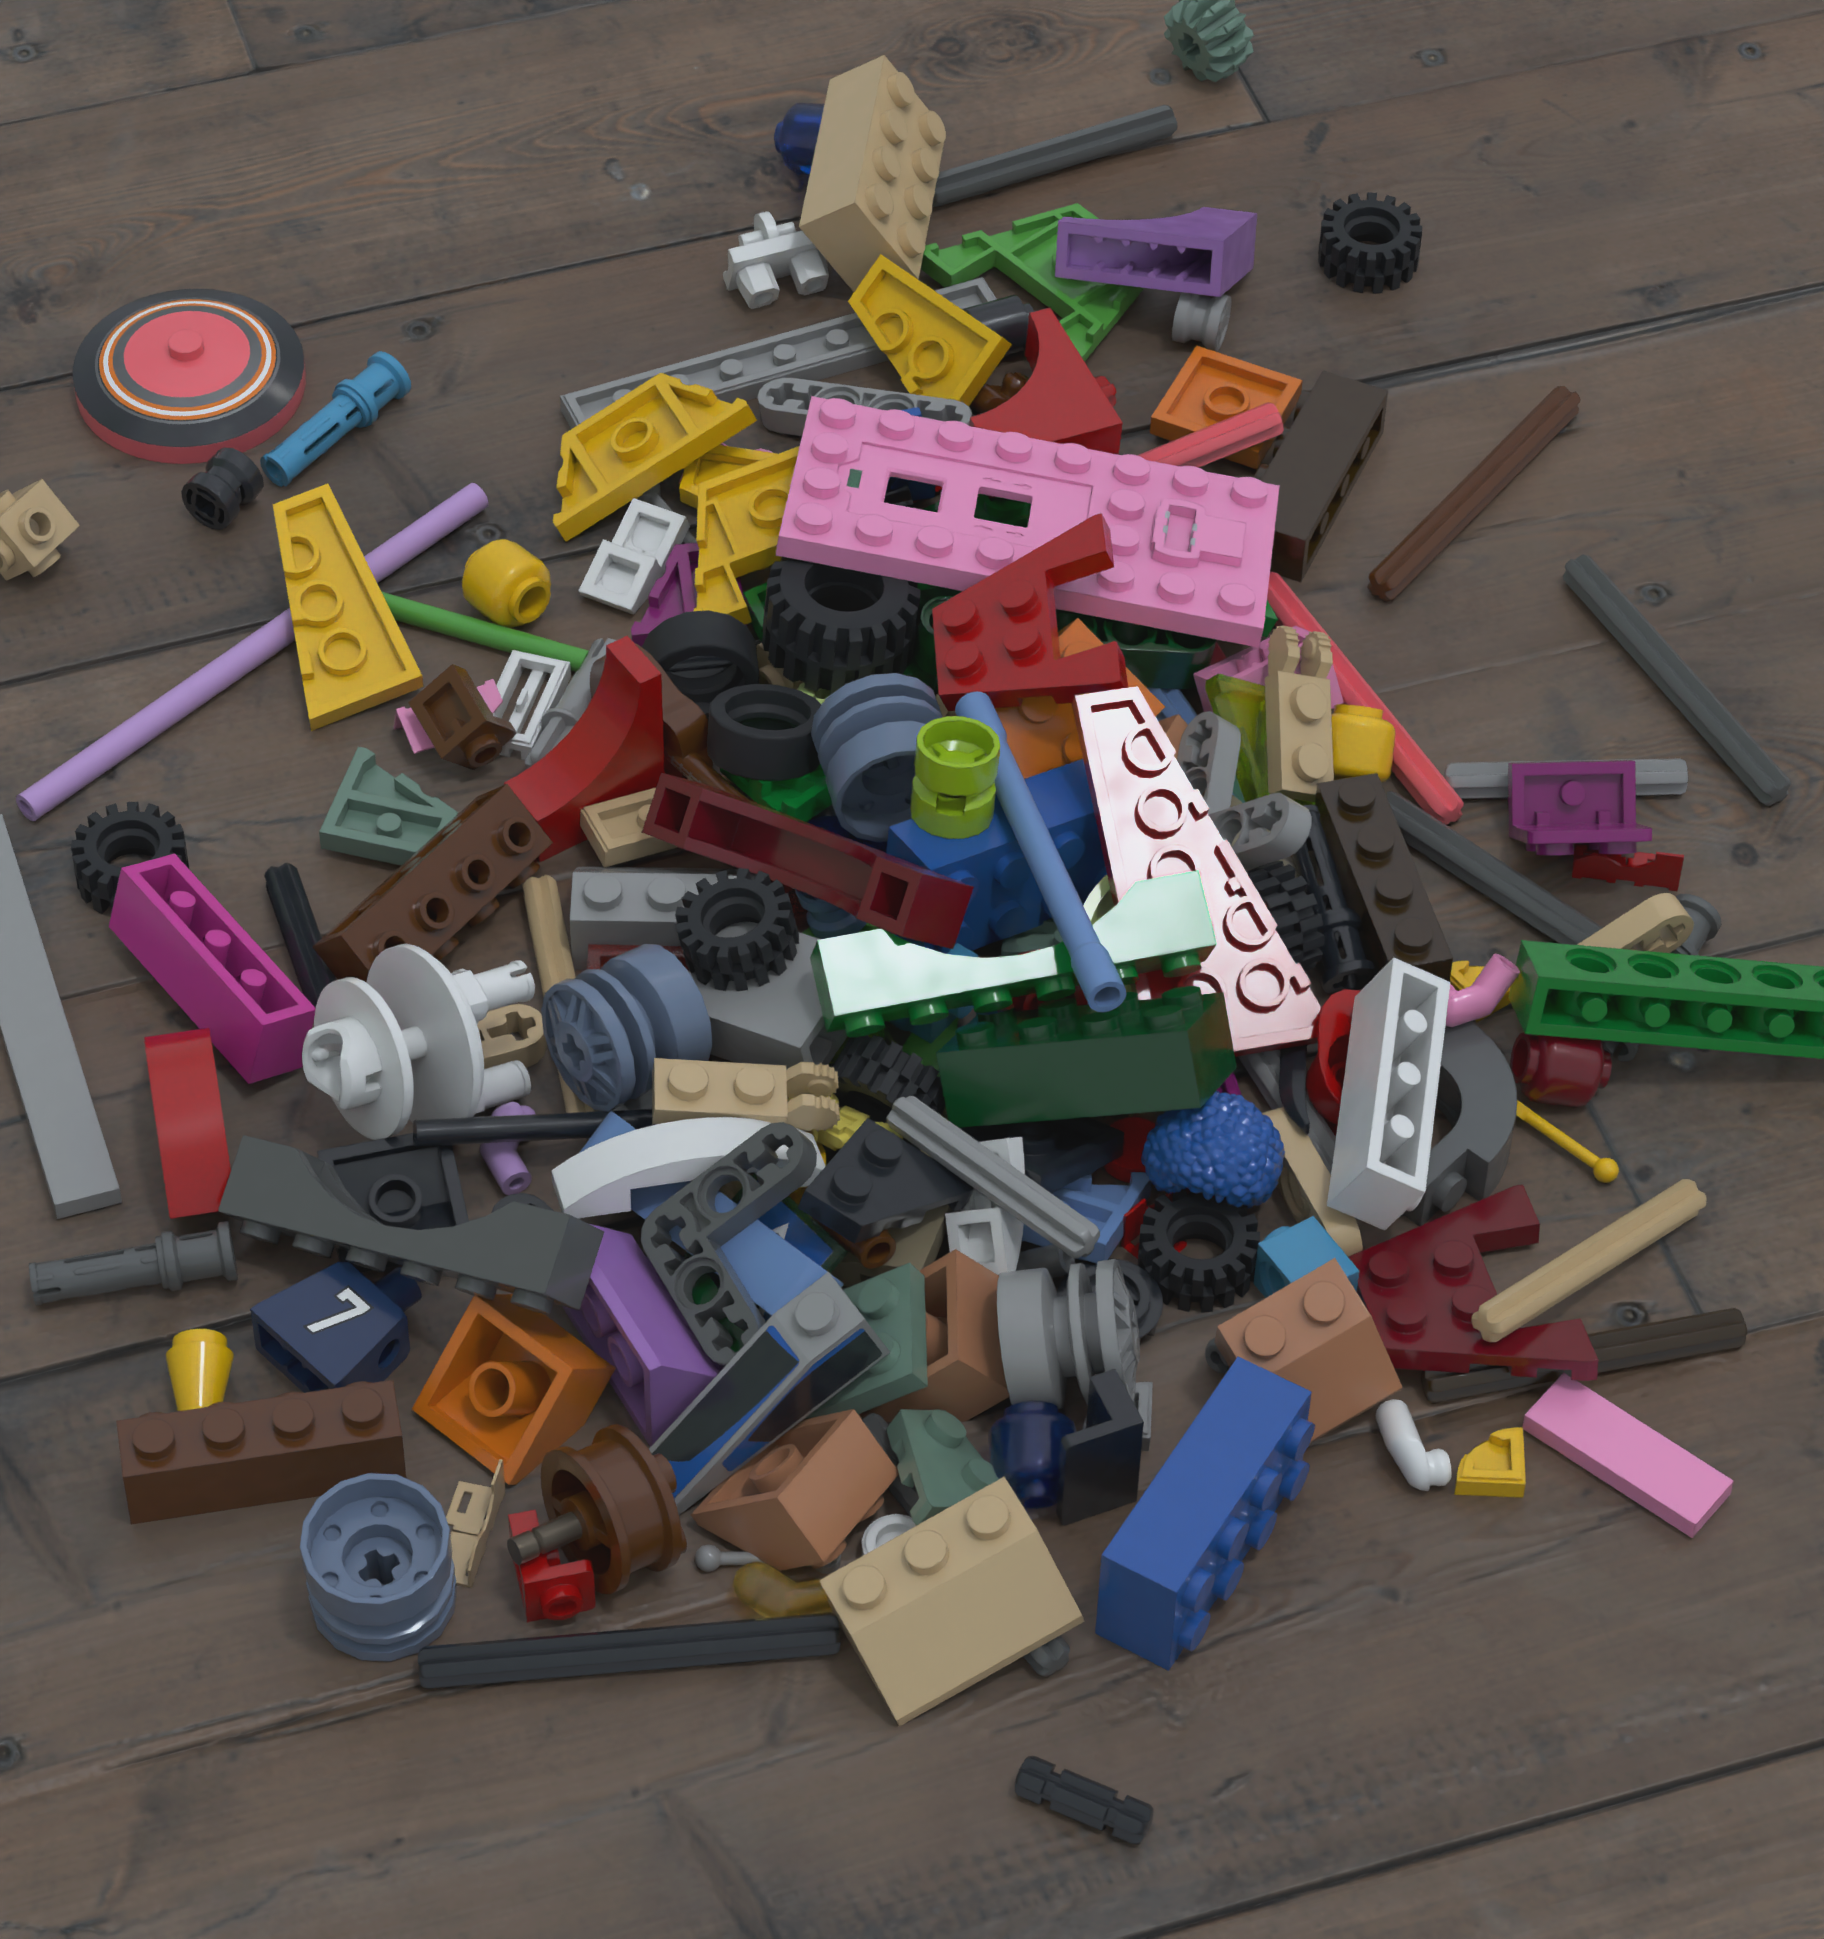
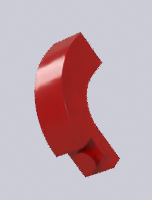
M203 1028L144 1037L170 1219L218 1212L231 1167L210 1029Z

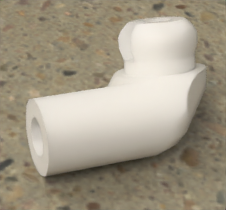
M1392 1399L1382 1403L1376 1411V1421L1385 1446L1409 1485L1419 1490L1429 1491L1430 1486H1445L1448 1484L1452 1475L1448 1453L1439 1448L1425 1452L1409 1408L1403 1401Z

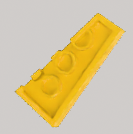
M327 483L272 504L311 731L424 687L423 677L329 484Z

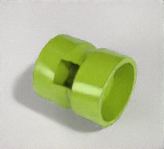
M946 716L931 720L921 727L916 737L915 776L912 782L910 804L911 818L919 828L931 835L947 839H964L978 835L989 827L994 815L995 779L998 775L1000 757L999 736L990 726L979 720L964 716Z

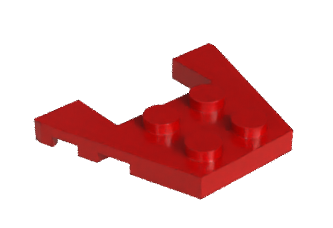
M1102 513L1086 519L932 609L938 692L947 711H955L957 702L964 695L971 692L987 694L994 708L1021 707L1022 698L1052 696L1056 704L1072 703L1074 697L1079 694L1128 688L1125 657L1117 641L1063 658L1060 657L1054 587L1114 568L1111 532Z

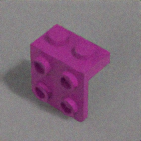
M1635 761L1508 763L1509 837L1526 843V851H1536V855L1574 854V843H1588V850H1599L1601 854L1637 853V842L1652 841V828L1636 823Z

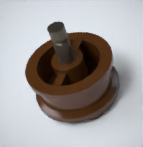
M619 1424L602 1428L595 1434L592 1445L578 1451L568 1446L551 1450L542 1461L540 1477L542 1496L549 1521L532 1528L531 1531H525L507 1540L509 1554L518 1565L539 1557L540 1553L545 1554L561 1547L569 1562L591 1561L595 1590L606 1595L617 1592L627 1585L631 1573L644 1567L655 1572L674 1566L679 1560L680 1555L687 1550L686 1537L681 1527L677 1506L672 1494L677 1489L673 1468L662 1454L652 1455L647 1446L635 1433Z

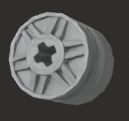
M1111 1259L1097 1262L1096 1292H1092L1085 1265L1082 1263L1071 1264L1067 1280V1296L1057 1297L1056 1288L1047 1268L999 1274L997 1282V1315L1001 1357L1006 1385L1015 1413L1063 1409L1067 1392V1377L1075 1376L1077 1377L1083 1398L1088 1405L1089 1378L1112 1369H1116L1132 1401L1135 1399L1136 1371L1140 1361L1139 1330L1134 1301L1125 1285L1118 1260Z

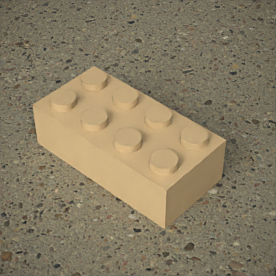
M885 55L830 79L799 228L853 292H855L880 254L919 279L935 188L939 176L943 145L946 139L945 127L939 115L934 111L928 110L916 95L909 78L904 73L898 72Z

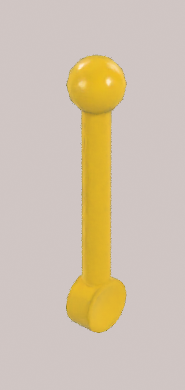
M1517 1100L1516 1116L1591 1167L1598 1181L1609 1183L1617 1178L1619 1167L1613 1159L1599 1158Z

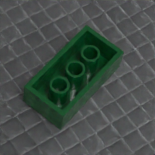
M1185 986L1165 991L1161 995L1162 998L1139 1000L1138 993L1126 992V997L1122 1004L1107 1012L1094 1011L1089 1005L1077 1006L1075 998L1064 997L1042 1002L1034 1010L1015 1011L1014 1004H1011L997 1011L976 1013V1016L968 1024L956 1029V1035L936 1052L948 1121L961 1128L1201 1108L1237 1068L1224 992L1201 994L1200 987Z

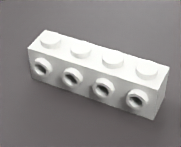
M1394 957L1354 999L1327 1200L1328 1207L1383 1230H1386L1406 1210L1413 1211L1420 1203L1426 1191L1450 991L1449 981Z

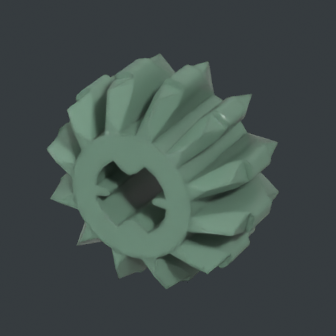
M1179 0L1164 16L1165 24L1168 27L1164 35L1173 45L1174 50L1172 54L1177 55L1181 59L1185 71L1192 69L1195 77L1200 81L1209 79L1217 82L1221 78L1229 77L1239 70L1238 67L1244 64L1246 59L1254 52L1250 42L1254 36L1253 31L1246 26L1244 21L1246 14L1238 11L1235 6V0Z

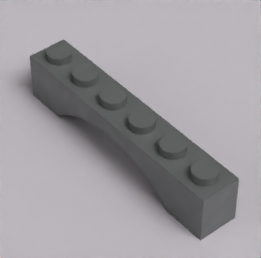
M245 1135L242 1136L218 1209L219 1212L242 1222L240 1234L265 1243L278 1245L280 1235L282 1234L294 1237L292 1247L329 1259L334 1248L348 1251L346 1261L374 1271L384 1272L387 1262L402 1265L400 1275L425 1284L439 1286L442 1275L457 1279L455 1289L488 1300H494L497 1289L513 1293L510 1303L546 1315H550L553 1304L580 1310L604 1235V1231L572 1215L516 1201L487 1216L453 1227L414 1230L385 1226L367 1214L348 1193L331 1164L295 1147Z

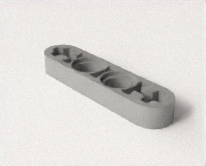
M798 378L772 380L763 385L757 396L763 426L770 431L798 436L803 434L811 396L825 399L840 398L852 404L882 410H904L919 407L924 418L945 422L960 421L969 425L970 417H972L969 406L953 399Z

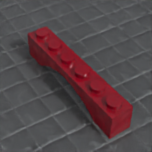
M662 772L642 833L682 849L738 868L749 869L754 874H757L759 871L767 873L773 881L777 879L781 884L824 900L847 911L856 919L901 937L954 949L974 888L714 786Z

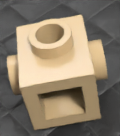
M43 479L13 494L8 489L0 493V574L6 581L26 571L32 577H36L44 572L61 556L56 547L80 526Z

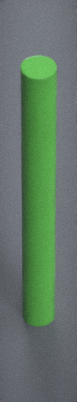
M382 592L396 621L508 653L516 650L570 662L571 671L575 672L580 668L589 650Z

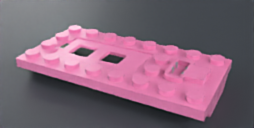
M811 396L778 536L776 556L964 591L1086 519L1102 513L1111 532L1114 568L1055 586L1054 598L1056 609L1259 648L1264 629L1280 485L1264 483L1253 477L1238 478L1206 472L1195 466L1180 467L1149 461L1132 454L1118 455L1091 450L1075 443L1060 444L1029 438L1018 432L1002 433L976 428L960 421L945 422L913 416L902 410H882L852 404L840 398L825 399ZM889 477L941 486L942 492L938 512L884 503ZM978 494L1030 503L1031 509L1028 526L1025 528L975 518L974 513Z

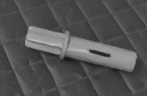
M600 638L593 642L588 655L574 674L556 707L549 709L542 716L540 722L542 733L525 759L526 769L548 754L578 722L592 700L589 683L591 667L596 660L606 655V645L616 640L608 638L604 643L603 638Z

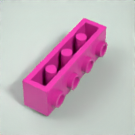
M176 854L121 868L109 928L199 1029H210L213 1045L246 1082L251 1084L302 1068L303 1044L308 1030L312 1029L316 1009Z

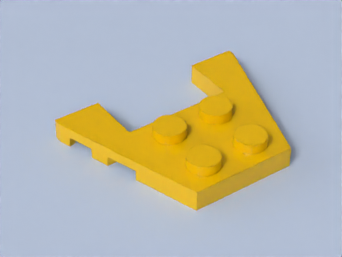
M800 446L698 484L696 541L699 547L698 568H695L697 608H694V611L710 610L731 615L743 624L752 622L735 578L756 570H763L774 564L775 561H781L782 556H776L778 536Z

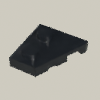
M867 1118L806 1188L798 1209L855 1244L879 1236L887 1228L901 1229L920 1223L926 1211L946 1204L950 1206L953 1212L963 1209L968 1203L974 1187L930 1156Z

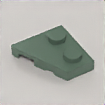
M358 746L319 831L321 849L402 866L458 815V812L439 798L424 794L420 789V785L403 773L396 778L376 765L375 753L367 748Z

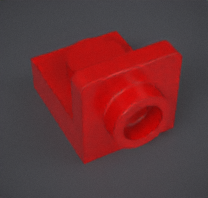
M536 1509L508 1515L510 1538L525 1531H531L532 1528L539 1526ZM557 1548L545 1554L540 1553L539 1557L521 1565L513 1561L527 1623L543 1619L565 1620L577 1615L579 1612L595 1608L594 1572L590 1560L561 1564Z

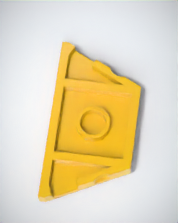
M663 373L657 374L562 435L560 456L563 459V465L558 471L557 490L563 499L561 512L553 516L554 525L565 542L569 541L628 502H631L633 498L638 499L650 488L677 471L685 469L702 455L756 422L755 415L743 399L736 398L731 404L717 399L710 388L697 384L685 385L679 378Z

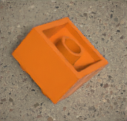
M496 1294L494 1300L474 1295L412 1410L494 1474L499 1459H502L505 1482L508 1485H517L542 1463L548 1452L560 1447L584 1426L616 1368L545 1314L510 1303L513 1294Z

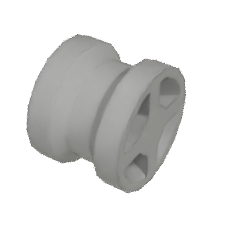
M1182 292L1175 311L1172 341L1185 344L1190 340L1202 342L1206 349L1219 351L1229 323L1231 297L1222 295L1221 297L1214 296L1211 298Z

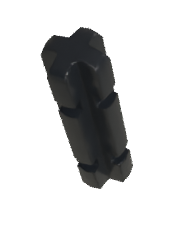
M1028 1756L1022 1763L1015 1779V1792L1018 1796L1037 1804H1042L1044 1799L1051 1801L1049 1809L1101 1831H1104L1106 1825L1114 1828L1113 1836L1132 1844H1140L1146 1837L1152 1824L1154 1810L1149 1803L1127 1795L1124 1801L1116 1798L1118 1790L1068 1769H1064L1061 1774L1054 1772L1056 1764L1037 1756Z

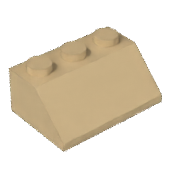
M1005 1476L819 1580L841 1628L898 1726L905 1724L1085 1622L1042 1537Z

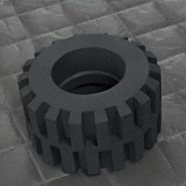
M782 557L781 561L774 562L770 569V576L767 578L762 645L764 651L769 652L768 660L774 668H784L783 676L791 682L800 680L805 683L804 688L815 692L819 689L830 690V695L845 684L869 675L903 674L907 668V662L912 659L920 605V589L917 588L918 582Z

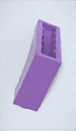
M1202 207L1191 213L1156 219L1104 220L1063 217L1058 221L1055 277L1221 297L1253 269L1257 213Z

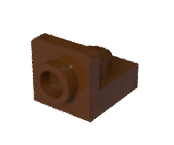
M454 664L450 665L408 702L441 759L472 770L495 760L500 755L502 746L517 733L511 722L493 716L466 669Z

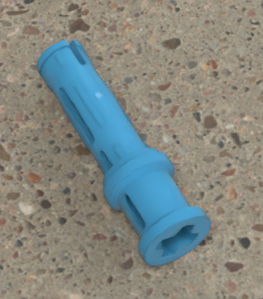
M382 351L374 353L369 357L367 367L352 380L344 379L335 386L332 394L333 400L300 425L296 431L272 451L261 457L260 464L263 472L274 484L280 487L289 485L293 478L327 452L331 446L354 427L370 426L377 420L378 411L393 398L401 399L405 397L411 390V380L407 371L390 354Z

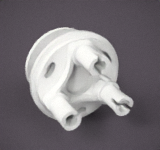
M400 944L387 948L372 963L367 982L354 977H346L329 983L322 990L315 1009L314 1028L308 1030L302 1050L303 1070L307 1082L330 1095L345 1120L357 1132L373 1140L385 1139L398 1134L403 1130L409 1119L413 1123L414 1120L469 1118L486 1109L526 1097L531 1092V1081L528 1071L522 1062L515 1060L484 1069L483 1049L477 1024L486 1017L489 1011L518 1002L530 1001L535 993L534 979L531 973L516 977V975L524 973L527 969V966L521 960H515L508 965L474 975L471 970L463 968L450 973L440 961L415 945Z

